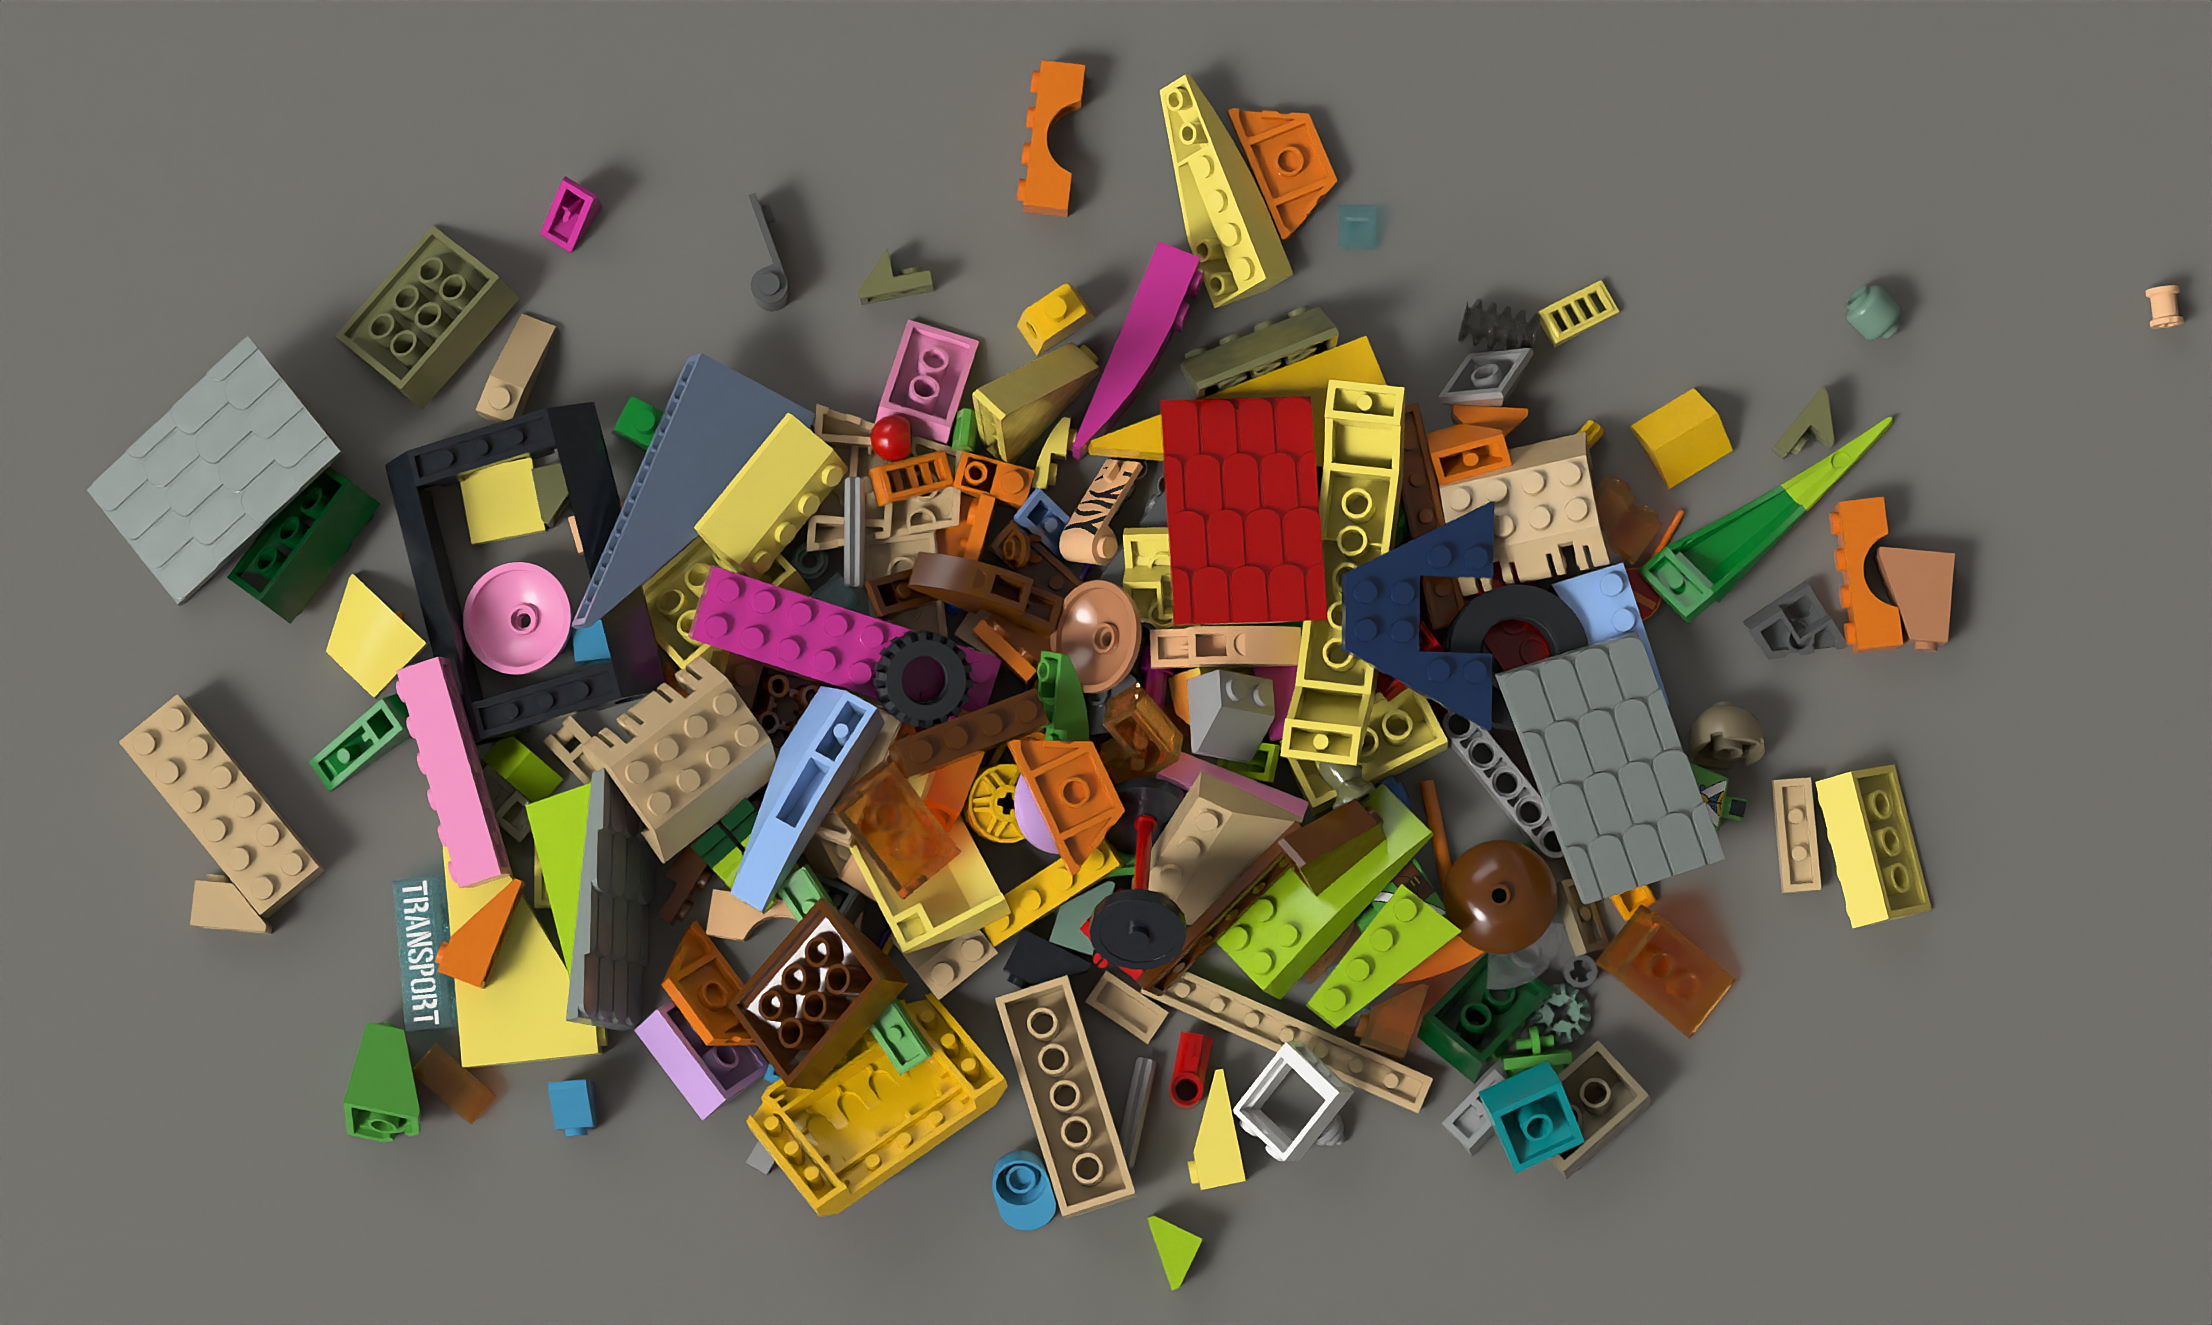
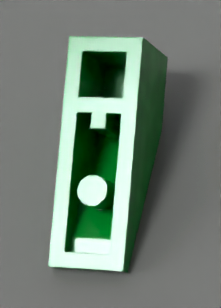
M398 694L380 699L309 761L329 792L340 787L410 736L406 719L409 717L406 702H402Z

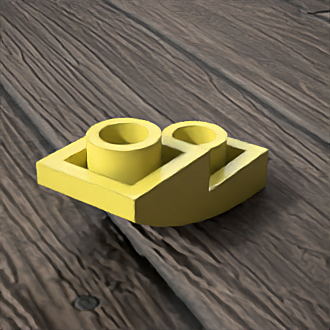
M1063 417L1059 421L1042 448L1033 476L1032 493L1036 488H1039L1047 495L1048 485L1055 486L1058 464L1051 463V459L1066 460L1067 451H1073L1072 446L1077 436V429L1071 428V418Z

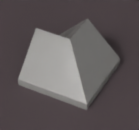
M1532 348L1468 354L1439 395L1440 403L1452 407L1453 405L1503 407L1534 355Z

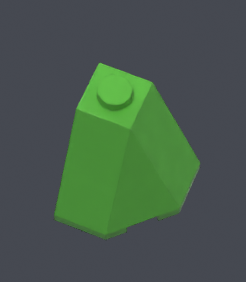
M367 1022L343 1102L347 1135L385 1143L393 1141L396 1133L405 1131L404 1134L408 1136L420 1134V1108L404 1029H399L394 1024L380 1022L378 1024Z

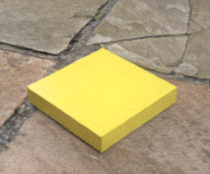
M526 458L505 462L464 475L465 481L460 482L471 544L473 546L546 532L545 524L541 519L531 470L534 468L533 459Z

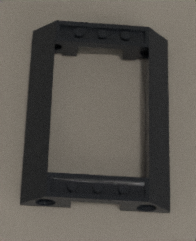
M595 402L538 410L408 450L385 465L433 657H443L451 660L476 747L529 732V727L590 709L601 711L646 697L652 691L657 692V687L663 683L668 685L641 584L601 618L612 662L484 699L472 651L465 637L463 616L431 491L425 490L436 485L446 487L465 481L464 475L521 457L526 456L531 459H538L555 453L554 449H557L591 579L622 509Z

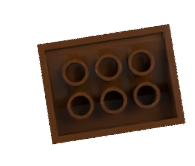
M820 898L731 1000L728 1006L787 1087L815 1090L907 986L908 982L891 959L825 898Z

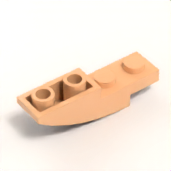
M1197 626L1186 629L1150 630L1151 669L1298 666L1301 627Z

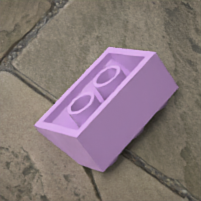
M673 1000L655 1010L634 1030L702 1121L727 1105L765 1076L769 1066L755 1045L706 1046Z

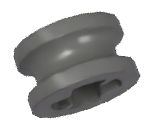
M1587 955L1572 956L1565 962L1562 970L1565 982L1577 989L1586 988L1595 981L1598 972L1596 963ZM1582 961L1581 966L1585 965V963L1589 966L1590 972L1585 975L1587 981L1578 982V977L1575 980L1572 979L1570 972L1575 969L1573 962Z

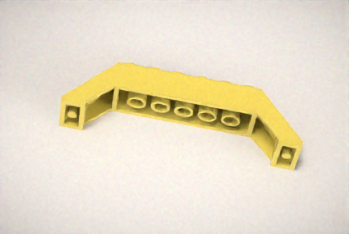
M1329 380L1324 415V467L1319 498L1328 620L1303 622L1296 684L1288 715L1285 718L1280 756L1357 766L1375 701L1378 670L1372 668L1363 660L1356 659L1341 650L1342 574L1394 549L1403 482L1405 387Z

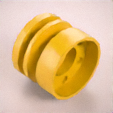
M989 764L978 769L961 811L965 825L976 836L999 843H1015L1025 839L1016 819L1014 804L1013 808H1007L1004 814L1003 807L997 805L998 798H1005L1007 793L1008 800L1014 802L1016 786L1021 775L1016 764Z

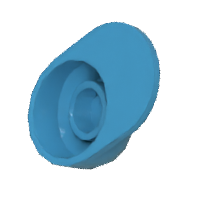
M1014 1150L1004 1154L995 1163L992 1171L993 1194L1001 1218L1006 1224L1018 1230L1029 1231L1043 1227L1053 1218L1056 1210V1200L1047 1167L1039 1156L1030 1151Z

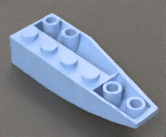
M823 686L819 688L780 749L731 890L732 896L764 913L884 726L885 722L877 707L846 690Z

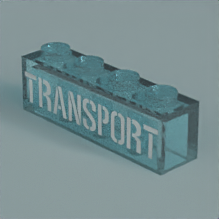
M439 876L393 880L405 1031L414 1033L456 1028L455 1020L458 1019L457 1003L452 991V982H455L453 977L437 972L440 964L435 963L442 942L449 943L451 938L450 924L446 922L445 907H448L446 884H443V879Z

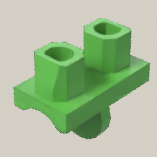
M1529 1026V1037L1515 1039L1516 1050L1530 1049L1531 1052L1508 1054L1500 1057L1501 1067L1507 1071L1508 1078L1545 1061L1549 1062L1558 1076L1568 1067V1064L1573 1063L1572 1052H1569L1568 1049L1540 1050L1541 1047L1554 1046L1553 1035L1539 1036L1537 1026Z

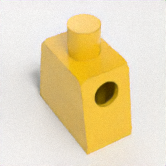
M1067 282L1026 308L1019 319L1017 328L1038 357L1096 319L1076 287Z

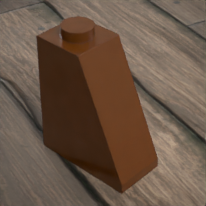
M1353 799L1284 836L1277 844L1292 871L1317 897L1386 839L1380 828L1384 821L1370 805L1364 809L1356 799Z

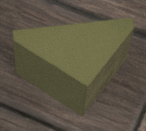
M561 463L531 469L541 519L550 529L554 527L570 503Z

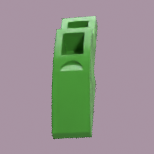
M1041 651V659L1037 667V694L1049 721V724L1044 727L1046 728L1044 740L1089 741V725L1083 691L1068 654Z

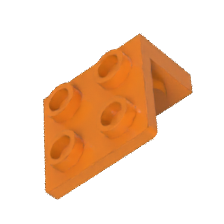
M961 494L959 526L936 530L938 554L981 562L997 506L996 498L981 494L980 499Z
M991 614L986 621L982 619L972 629L973 635L997 658L1002 659L1001 662L1027 686L1037 676L1041 651H1051V635H1045L995 614Z

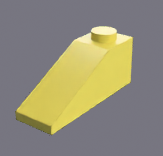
M1223 1069L1215 1070L1193 1151L1194 1161L1187 1162L1191 1183H1199L1200 1190L1246 1181Z

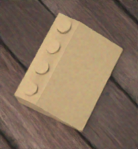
M1201 771L1151 849L1149 891L1161 893L1176 902L1185 914L1186 925H1192L1295 821L1302 824L1303 818ZM1134 877L1132 879L1131 889H1133Z

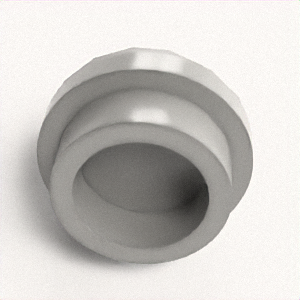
M1338 1113L1314 1142L1316 1145L1333 1146L1336 1144L1340 1146L1344 1143V1124Z

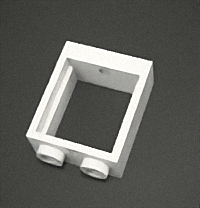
M1302 1041L1285 1042L1233 1108L1232 1112L1241 1119L1239 1124L1246 1132L1253 1136H1258L1267 1144L1265 1149L1272 1157L1281 1162L1301 1160L1354 1091ZM1292 1068L1326 1100L1294 1141L1260 1110Z

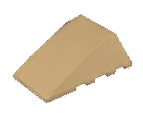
M816 404L815 434L838 454L849 470L842 477L839 484L832 489L819 505L817 511L810 516L806 553L844 546L845 479L847 477H862L865 479V542L959 526L961 491L950 487L879 507L870 481L869 471L877 466L893 462L883 460L872 448L870 434L875 424L862 420V418L850 414L846 415L831 410L829 407ZM912 436V453L906 459L945 450L952 476L955 480L962 451L952 450V447L918 436ZM933 461L928 462L933 482H939ZM914 466L919 486H924L919 466ZM900 470L899 473L904 490H908L904 470ZM887 474L888 479H889V483H890V486H891L892 493H894V492H893L892 485H891V481H890V478H889V474Z

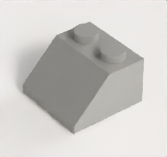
M1220 669L1188 679L1192 753L1243 763L1250 762L1275 718L1273 680Z

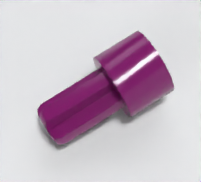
M1150 645L1143 647L1140 666L1141 674L1145 675L1142 706L1149 710H1161L1164 706L1167 678L1173 677L1174 668L1151 669Z

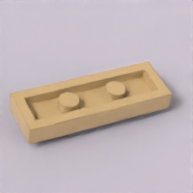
M1811 777L1773 780L1772 793L1782 894L1820 891L1822 889Z

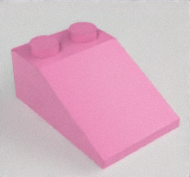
M908 319L879 405L875 424L884 416L892 414L904 416L911 422L912 436H918L947 446L979 341Z

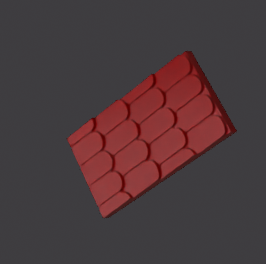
M1311 396L1160 400L1174 625L1277 624L1288 621L1328 620Z

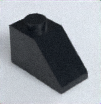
M1024 929L1003 970L1010 974L1007 979L1008 982L1021 989H1025L1030 985L1035 986L1066 975L1068 978L1088 973L1091 963Z

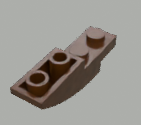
M918 552L907 587L974 614H977L982 609L1048 636L1055 630L1064 600L1062 597L1032 586L1034 579L975 560L938 553Z
M759 800L750 802L756 811L759 812L762 802ZM720 820L715 823L727 834L741 852L745 850L722 825ZM714 825L693 840L677 857L665 874V877L677 885L657 916L674 926L677 920L683 922L694 905L693 902L689 901L697 888L703 890L714 874V871L710 869L691 847Z

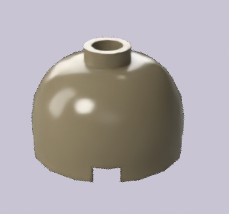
M1727 701L1715 703L1711 708L1698 715L1689 731L1690 757L1694 756V763L1707 769H1732L1730 762L1744 760V766L1751 765L1760 760L1765 753L1764 737L1760 722L1753 713L1743 707L1736 706Z

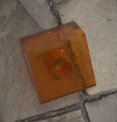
M1421 983L1372 1007L1368 1014L1362 1012L1353 1035L1360 1038L1357 1046L1399 1061L1404 1059L1429 986Z

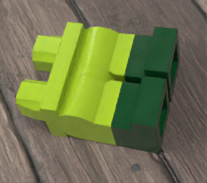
M744 798L720 820L722 825L745 850L758 812L747 798ZM715 824L691 847L732 890L745 850L741 852L718 824ZM796 863L788 875L799 869ZM775 896L762 914H766L776 905L778 899Z

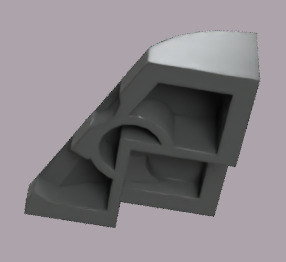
M1806 581L1743 621L1749 633L1768 659L1783 658L1790 653L1811 654L1816 649L1835 647L1839 650L1848 646L1834 621L1827 614Z

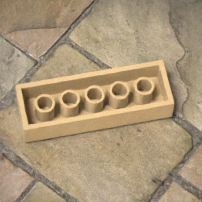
M178 694L175 695L119 741L129 756L260 916L269 918L326 871L184 697Z
M1066 975L995 998L1062 1217L1066 1220L1138 1197L1068 976Z

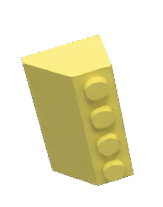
M787 413L699 520L694 529L727 567L741 575L759 580L769 570L784 548L794 539L797 532L810 516L817 511L819 505L832 489L839 484L849 468L828 444L796 417Z
M1407 688L1389 702L1381 692L1375 694V701L1358 765L1363 767L1362 778L1365 781H1370L1375 785L1447 750L1448 740L1426 697L1410 688ZM1286 758L1305 801L1309 802L1308 807L1312 815L1314 816L1332 807L1336 802L1337 793L1322 778L1319 771L1320 762Z
M1895 764L1851 771L1815 782L1818 791V801L1823 810L1827 826V837L1834 853L1837 876L1841 881L1846 900V911L1850 917L1852 928L1931 911L1932 908Z

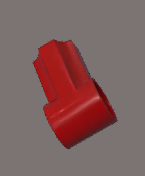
M1180 1033L1169 1088L1170 1100L1177 1108L1189 1110L1196 1107L1201 1101L1213 1042L1211 1037L1196 1033ZM1179 1083H1192L1197 1089V1095L1189 1101L1180 1099L1175 1092V1088Z

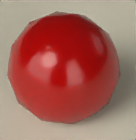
M895 414L884 416L877 421L870 434V441L874 452L883 460L891 462L906 459L912 453L911 422L904 416Z

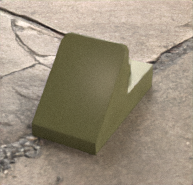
M887 249L858 291L861 305L934 292L930 270L923 271L922 267H912L900 271L901 276L894 277Z
M1823 387L1820 388L1771 451L1781 459H1784L1789 451L1796 456L1809 439L1804 434L1805 431L1828 449L1834 444L1828 391Z

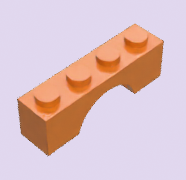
M1041 60L1040 71L1033 70L1031 92L1037 93L1035 107H1028L1026 128L1032 129L1031 143L1024 142L1021 163L1028 165L1026 179H1019L1017 201H1023L1024 212L1068 217L1072 173L1063 169L1054 161L1049 152L1047 142L1051 129L1059 119L1071 112L1081 110L1086 75L1085 65Z
M1884 497L1838 502L1834 506V512L1829 513V523L1832 535L1837 534L1839 549L1834 550V561L1837 572L1842 571L1844 586L1839 587V598L1841 607L1847 608L1849 623H1844L1846 644L1852 645L1853 654L1898 649L1904 645L1899 607L1886 604L1874 596L1866 584L1863 571L1864 560L1870 547L1888 534Z

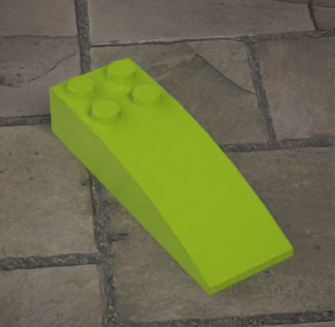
M1384 784L1374 790L1373 796L1362 805L1364 809L1370 805L1384 821L1380 825L1386 838L1382 843L1317 897L1290 867L1216 941L1264 992L1279 1000L1282 999L1434 835Z

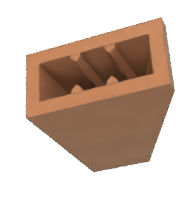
M1880 546L1874 552V561L1890 605L1899 607L1904 643L1915 644L1914 650L1937 652V647H1943L1948 643L1955 554Z

